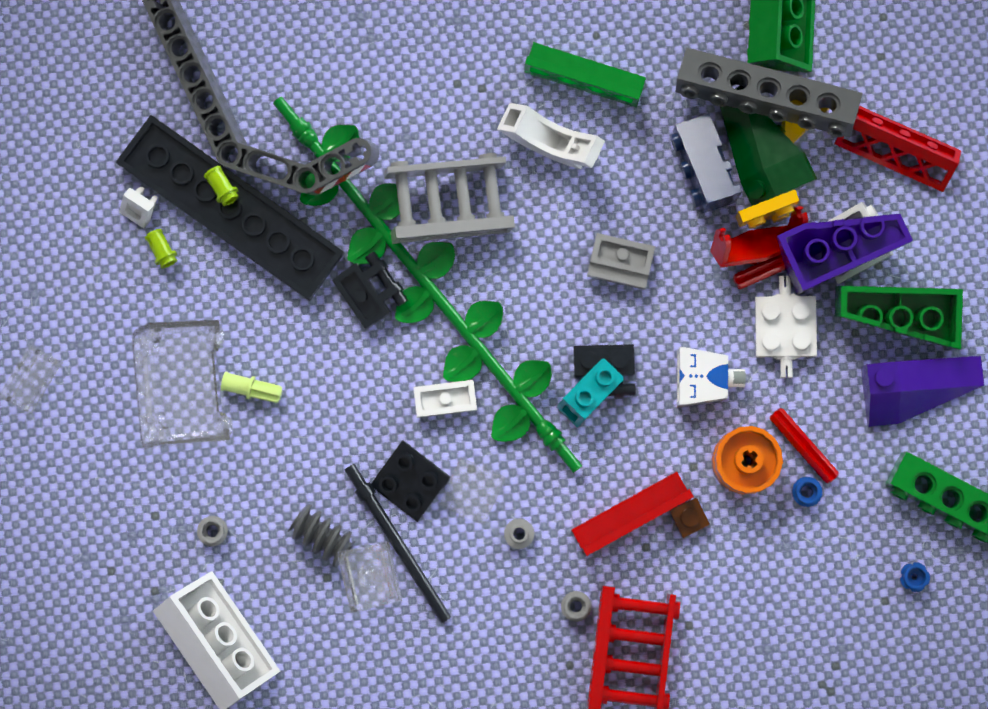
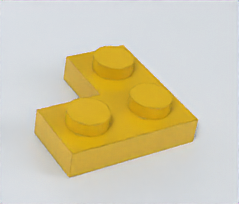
M792 190L738 211L735 217L739 227L748 224L749 229L760 226L772 219L773 223L790 217L789 214L794 212L793 208L800 200L796 190Z

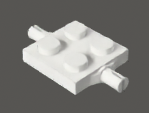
M779 276V294L768 297H755L756 358L771 357L780 360V378H786V366L787 378H793L792 360L800 357H817L816 296L791 294L790 277L786 276L785 288L784 276Z

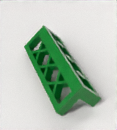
M533 42L529 56L527 55L524 67L525 73L636 108L646 77Z

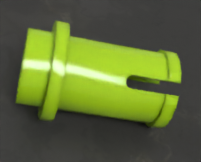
M221 166L213 167L204 174V178L207 179L217 195L216 201L227 206L238 199L237 187H232Z
M156 229L146 234L147 236L144 238L156 258V265H160L161 269H165L177 262V252L172 251L162 229Z

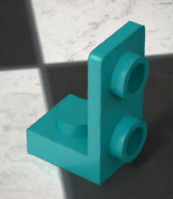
M601 359L560 401L556 408L578 428L624 380V377L607 360Z

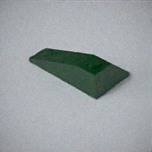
M738 86V87L735 88V89H736V90H743V89H745V88L742 87V86ZM720 106L740 183L751 206L792 190H798L817 180L805 152L799 145L792 143L785 135L786 131L780 125H776L765 115L757 113L746 114L738 108Z

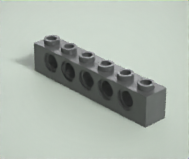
M687 47L677 76L675 92L689 99L700 98L710 101L716 106H730L738 108L746 114L757 113L768 116L771 120L777 122L788 121L798 124L804 129H818L826 131L834 137L845 136L849 138L851 137L863 94L858 91ZM710 77L713 78L715 81L706 82L703 79ZM740 85L745 89L736 90L732 86ZM767 92L772 94L774 97L766 98L761 94ZM798 100L803 105H794L790 101ZM820 108H828L832 113H824Z

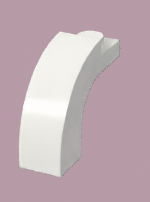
M509 103L497 130L528 149L577 169H581L582 166L592 168L605 143L603 139L596 135L564 128L546 119L529 106Z

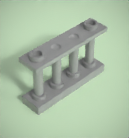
M496 153L479 155V159L415 165H409L408 161L391 163V167H387L383 175L384 179L395 178L401 219V222H398V226H395L391 231L392 244L509 233L515 228L514 216H504V212H501L495 169H501L504 166L506 156L497 157ZM483 170L489 213L486 214L487 218L475 219V215L471 213L466 172ZM454 173L460 216L457 217V221L446 222V218L442 217L437 175ZM425 176L430 219H428L426 224H416V220L412 218L407 177Z

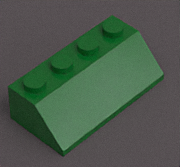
M751 0L747 63L776 71L812 72L815 0Z

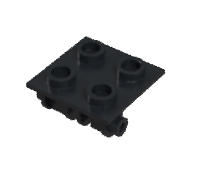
M402 440L371 485L376 491L418 522L439 492L449 482L450 476Z

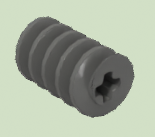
M308 504L298 514L288 532L294 529L292 535L294 540L304 536L302 542L304 547L314 542L312 549L314 554L324 549L323 560L327 561L334 556L332 566L337 568L355 543V541L350 542L352 532L348 531L341 536L342 525L338 524L331 529L332 519L329 517L320 522L322 512L318 511L310 515L312 505Z

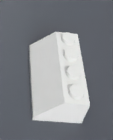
M212 571L171 595L153 610L219 709L229 708L280 672Z

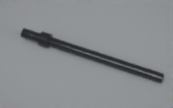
M355 464L344 469L357 489L355 491L357 497L361 502L364 501L441 624L450 619L451 615L375 497L376 491L371 483H366Z

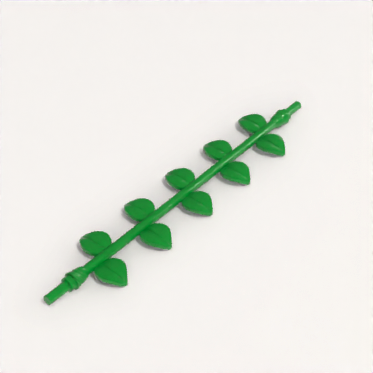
M282 96L273 102V105L290 124L289 129L293 133L292 136L304 147L309 148L316 158L352 139L360 138L359 130L356 126L335 125L326 131L321 145L310 122H306L303 117L299 118ZM339 159L335 160L331 165V171L334 175L341 169L336 163L340 162ZM313 173L309 174L305 180L307 188H311L315 183ZM350 179L319 195L301 193L300 202L305 205L320 206L331 202L337 196L340 186L373 226V228H362L353 234L349 244L348 261L358 264H369L365 257L375 251L378 257L381 258L386 251L387 244L421 285V287L413 286L402 291L408 301L400 307L396 306L395 319L403 323L420 322L433 312L435 303L469 344V346L461 345L454 347L449 351L443 371V378L450 382L470 380L481 371L483 362L517 403V405L503 406L496 412L491 437L494 440L502 442L517 440L529 431L532 422L540 439L543 440L544 446H548L551 451L555 450L573 473L582 467V464L565 445L564 442L566 440L561 435L562 432L556 429V426L550 421L545 420L527 398L542 394L549 386L552 377L550 363L541 360H527L518 366L512 380L479 339L493 335L501 326L504 316L502 304L495 301H478L470 306L464 321L431 280L445 276L453 267L455 260L453 244L430 242L420 250L417 262L402 243L392 244L391 230L383 220H392L400 215L396 183H384L377 186L371 194L369 203Z

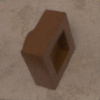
M697 497L669 511L682 538L710 525Z

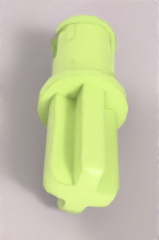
M225 372L221 382L222 391L245 395L246 399L249 400L253 397L278 403L282 395L281 386L256 380L255 376L247 378Z

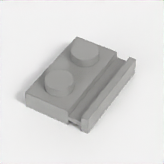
M597 233L587 277L645 290L655 246Z

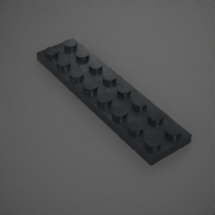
M152 115L148 117L116 160L117 165L308 301L313 298L345 254L340 248ZM216 166H221L232 187H237L238 199L227 206H223L222 203L216 201L217 195L207 179L204 178V174Z

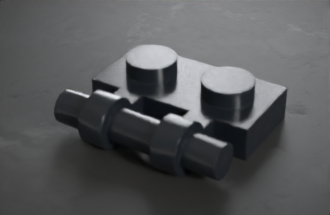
M375 251L365 257L371 266L366 271H363L360 265L355 263L332 279L365 329H369L392 313L385 303L389 299L393 298L398 307L408 301L402 292L404 288L399 281L395 282L387 270L389 266L384 259L380 260ZM378 276L386 288L380 294L370 281Z
M634 344L573 347L574 377H584L601 359L607 360L622 376L635 375ZM622 381L608 396H614V399L636 395L635 383L623 384Z

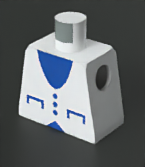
M679 347L677 350V407L723 401L728 398V387H745V369H728L727 355L686 347Z

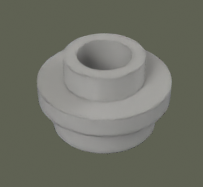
M217 516L204 518L197 528L199 540L207 546L220 545L225 541L228 534V527L225 521ZM212 525L218 528V534L215 537L208 535V528Z
M524 519L510 521L504 530V538L507 544L515 549L528 547L534 539L533 526ZM516 528H522L525 531L523 539L518 540L513 536Z
M572 591L562 599L561 611L568 620L579 622L586 619L590 614L591 601L583 592ZM574 600H578L582 604L579 612H573L570 609V604Z

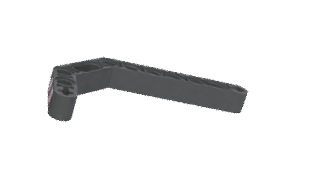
M142 0L215 157L221 165L301 193L319 195L377 163L379 159L378 147L374 143L362 138L352 139L307 164L248 146L180 1L159 0L160 3L156 2L157 0ZM175 17L174 27L168 30L167 24L169 19ZM184 43H187L188 50L185 55L181 56L180 48ZM199 69L200 78L194 83L192 74L195 70ZM211 95L213 103L210 108L206 109L204 105L205 99ZM224 122L226 126L225 131L219 136L217 126L219 123ZM361 147L367 150L363 153V159L356 157L362 153L360 149ZM233 148H236L238 157L234 162H231L229 154ZM266 156L286 164L288 173L286 177L280 180L261 174L256 168L257 160L260 157ZM339 159L341 169L334 175L331 171V165L335 160ZM313 173L315 183L311 188H307L305 180L309 174Z

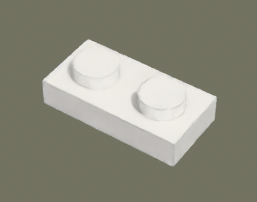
M473 380L413 387L417 418L477 411Z

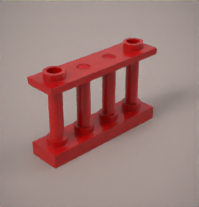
M601 586L587 703L588 709H601V704H607V701L654 707V709H669L670 693H665L673 619L678 620L680 614V602L676 601V595L667 594V603L622 598L620 594H615V587ZM619 609L665 615L663 634L616 628L615 624H611L612 612H618ZM615 640L659 645L661 646L660 663L654 664L614 659L613 655H607L609 642L614 643ZM619 671L658 676L656 695L609 689V686L604 685L605 673Z

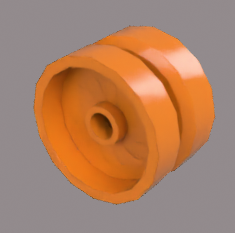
M754 426L738 427L724 435L715 445L711 458L713 473L718 482L727 490L741 495L757 493L771 486L780 475L783 464L782 450L775 437L766 430ZM744 455L751 459V464L745 467L741 463L744 460Z

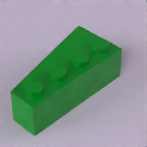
M835 286L834 316L951 349L961 350L963 289Z

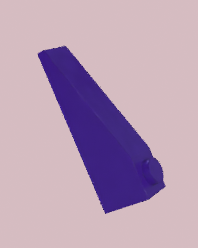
M900 213L858 219L804 223L776 236L785 269L797 295L913 241Z
M981 356L866 364L861 367L867 427L902 423L984 386Z

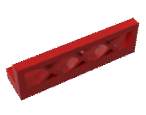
M859 106L853 129L861 132L864 140L853 143L844 139L843 136L837 137L834 145L941 192H944L961 156V150ZM878 142L886 143L889 145L891 152L880 155L874 151L872 144ZM911 154L916 157L918 165L905 166L902 164L899 156ZM938 166L947 171L942 181H939L929 176L927 168Z
M675 472L571 529V532L586 557L694 496L690 489H686L678 472Z

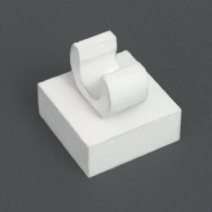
M139 187L136 191L129 188L123 195L119 213L145 228L151 221L157 196L154 195L148 200L143 196L145 188Z

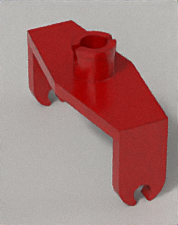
M802 206L794 207V212L791 213L788 225L749 230L733 238H730L729 234L725 235V228L717 229L710 252L720 268L743 264L756 265L757 262L767 261L781 254L776 236L804 223H808L807 212L802 213Z

